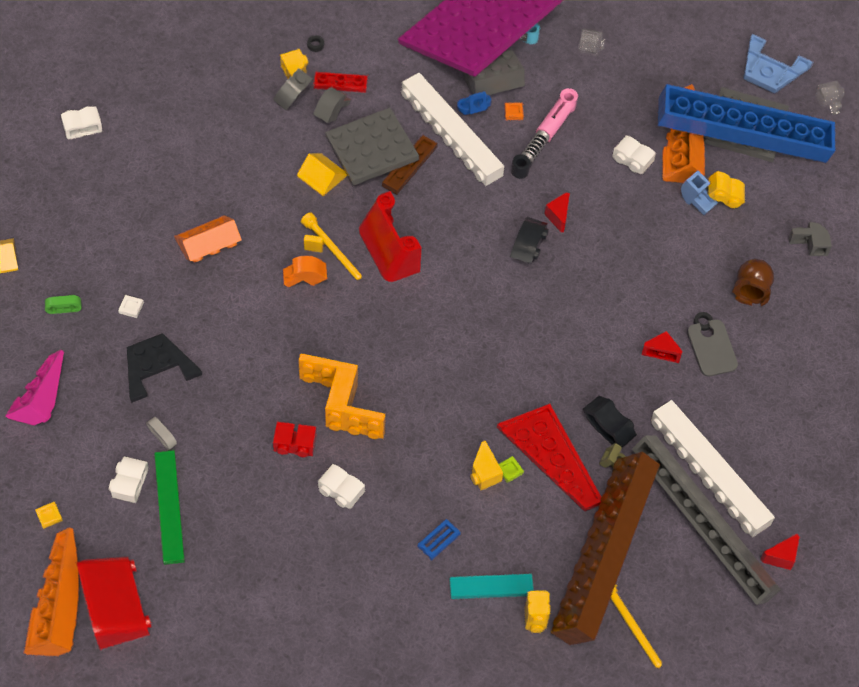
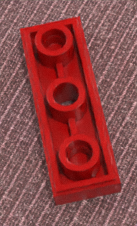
M315 72L314 89L327 90L332 87L338 91L366 93L368 76Z

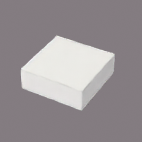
M125 295L118 311L120 314L137 318L144 301Z

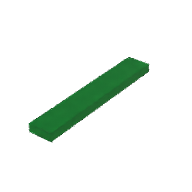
M175 450L155 452L164 565L185 563Z

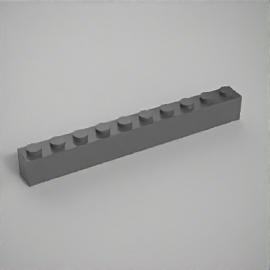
M656 435L644 436L632 450L635 453L643 451L660 464L655 476L656 480L755 604L759 605L770 601L781 590L659 438Z

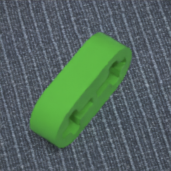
M75 295L49 297L45 300V311L49 314L78 312L82 307L81 298Z

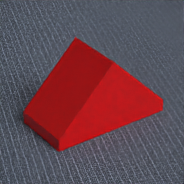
M565 193L549 202L545 208L544 215L563 233L570 193Z
M666 331L645 342L642 355L679 363L682 350Z
M796 534L764 551L760 559L762 563L791 570L796 560L799 535Z

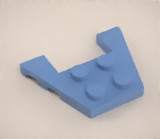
M752 34L744 74L745 80L772 93H776L811 68L813 62L801 56H798L792 67L760 53L765 46L766 40Z

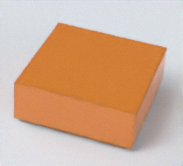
M505 103V120H523V104Z

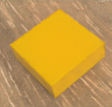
M305 235L304 250L322 253L324 248L323 237Z
M55 502L35 509L43 529L63 521Z

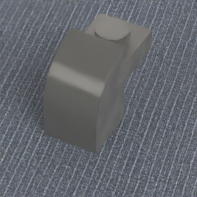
M298 68L280 88L273 100L282 108L288 110L301 92L309 85L312 78Z
M330 87L321 96L313 115L328 123L335 121L340 109L349 106L351 99L347 98L345 93Z
M809 222L807 228H792L789 235V244H808L810 256H828L832 247L828 231L818 223Z

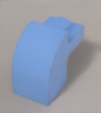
M697 171L684 182L681 187V193L688 205L692 203L705 215L718 202L712 199L706 190L711 183Z

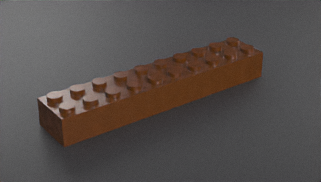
M643 451L617 459L614 463V470L607 481V488L601 497L599 509L594 515L592 527L587 533L588 537L581 549V556L574 567L572 579L567 585L566 595L561 601L559 613L553 621L554 626L551 633L569 645L594 641L596 639L660 466L659 463Z

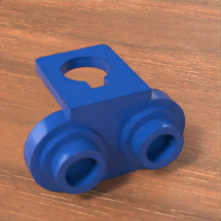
M485 91L470 95L468 98L458 101L457 109L464 115L487 110L491 105V97L486 95Z

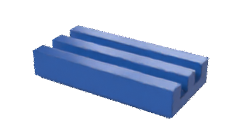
M446 519L425 537L417 547L425 555H428L430 560H433L459 537L461 532ZM446 526L449 527V529L446 530L442 535H440L430 546H425ZM452 531L454 532L440 546H438L433 552H431V550L435 548L443 539H445Z

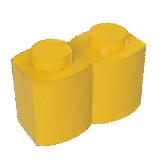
M719 171L709 177L711 184L708 186V195L712 199L721 201L730 208H738L745 203V184L742 181L730 178L726 173Z

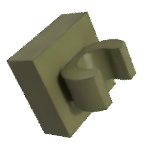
M615 443L606 448L599 464L604 468L610 465L613 467L617 459L625 457L624 454L620 453L622 447Z

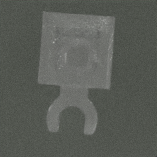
M838 81L819 84L815 97L821 108L830 107L832 115L839 114L838 108H842L841 101L844 97V89L840 87Z

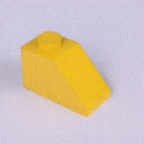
M300 49L280 55L281 67L287 79L298 68L305 73L307 72L306 65H308L306 55L301 53Z
M483 441L480 445L473 464L472 474L470 475L473 484L478 485L480 490L502 482L503 472L486 441Z

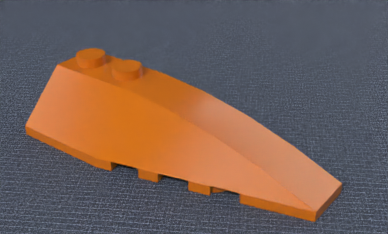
M692 84L685 87L686 89L695 90ZM671 129L666 136L668 140L667 146L663 149V180L684 183L697 171L705 177L704 136Z
M70 527L56 534L49 556L52 562L45 569L43 575L46 578L44 587L38 590L36 597L40 599L37 608L32 609L24 650V653L27 655L59 656L71 651L73 646L79 589L76 563L77 551L74 532Z

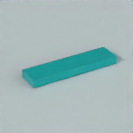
M532 574L450 577L451 599L527 596L528 592L534 591Z

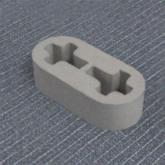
M153 417L146 422L149 430L167 450L177 445L173 435L158 418Z

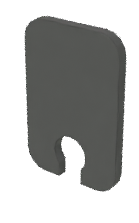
M721 320L708 321V325L713 331L711 337L702 335L700 323L691 325L688 329V336L701 373L709 377L735 371L738 362L724 323Z

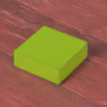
M513 456L499 463L503 472V478L507 483L524 473V470Z

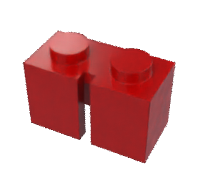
M277 422L273 440L275 452L282 455L288 453L297 454L300 457L313 456L317 436L315 426L299 424L298 430L294 431L295 424Z

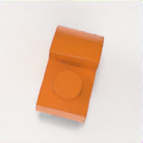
M313 256L295 257L292 259L293 264L283 269L284 285L287 287H291L301 281L314 286L327 279L326 263Z

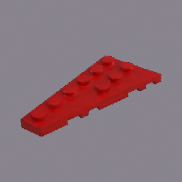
M551 404L497 424V428L580 508L587 511L600 506L601 495Z

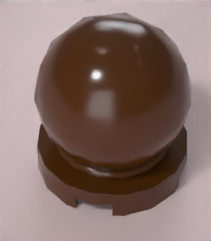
M756 258L743 263L737 272V281L732 291L736 295V300L752 306V303H761V306L767 304L771 296L770 288L774 282L772 267L766 261Z

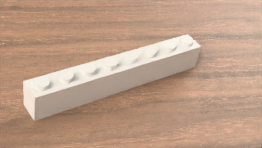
M420 73L402 82L401 93L404 99H408L412 103L414 110L421 113L424 121L430 123L434 132L439 134L443 138L444 143L453 149L454 154L464 161L466 168L474 172L479 182L482 181L487 186L503 176L504 165Z
M672 400L653 412L651 419L653 427L661 431L666 442L674 446L678 456L687 461L691 471L700 476L704 486L713 491L716 500L726 506L729 515L738 520L745 533H749L753 538L771 526L775 518Z

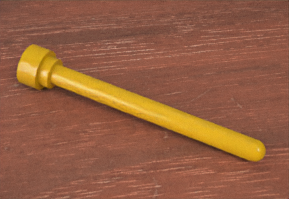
M312 212L307 213L301 219V223L306 228L312 229L317 236L323 237L324 244L356 280H360L362 278L361 273L319 227L316 216Z
M615 584L611 600L656 668L661 667L662 662L617 594L618 590Z

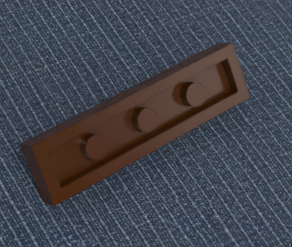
M422 135L414 144V148L419 154V160L392 170L382 182V187L397 195L435 151L438 143Z

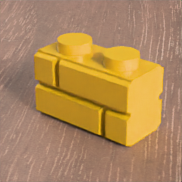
M530 591L528 592L525 604V629L533 633H540L546 629L550 615L549 592Z

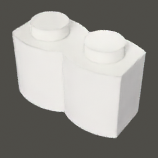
M85 107L79 111L69 110L61 114L67 139L102 132L97 107Z
M625 136L614 148L613 158L616 162L627 165L631 171L643 174L654 162L656 153L651 148L640 144L634 138Z
M123 457L122 461L118 462L116 466L117 475L115 479L111 480L109 485L112 498L136 503L149 469L148 463Z
M334 464L330 466L318 481L319 491L326 497L331 496L335 498V502L343 508L351 509L365 492V485L361 481Z

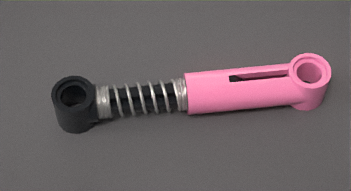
M564 89L561 92L560 98L537 128L535 137L530 141V144H528L522 154H518L513 158L511 173L515 178L523 179L528 176L529 169L536 155L539 154L538 152L541 151L546 142L551 141L569 114L575 110L578 98L576 91Z

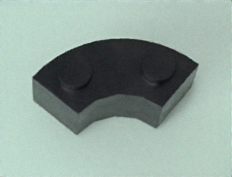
M526 217L519 230L510 257L530 264L535 259L537 260L541 251L539 246L543 239L546 240L549 229H547L548 223Z
M598 396L582 409L595 430L612 445L617 443L624 447L637 436L633 422L623 416L609 398Z

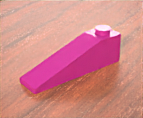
M62 350L48 356L36 372L38 377L25 386V389L28 391L21 398L17 397L6 414L8 419L34 426L41 422L45 423L50 419L51 411L55 406L64 355Z

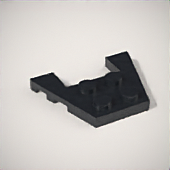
M163 333L127 347L131 403L148 397L141 380L179 366L186 381L202 375L201 369Z

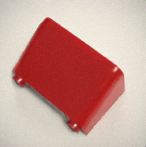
M391 191L377 197L359 227V233L383 279L388 282H394L419 273L422 247L415 237L405 236L400 238L392 224L394 219L391 215V210L395 205V198Z
M127 556L86 559L76 562L99 649L148 636V628L152 626L149 615L144 616L133 576V572H136L134 560H129Z

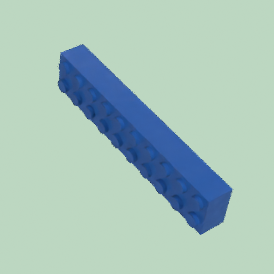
M668 84L665 85L659 95L658 126L825 163L835 152V122Z

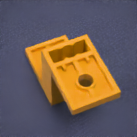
M301 353L299 357L300 379L307 383L317 382L326 387H331L325 408L326 427L333 431L344 430L352 435L362 434L367 435L371 439H383L386 414L352 407L358 386V365Z

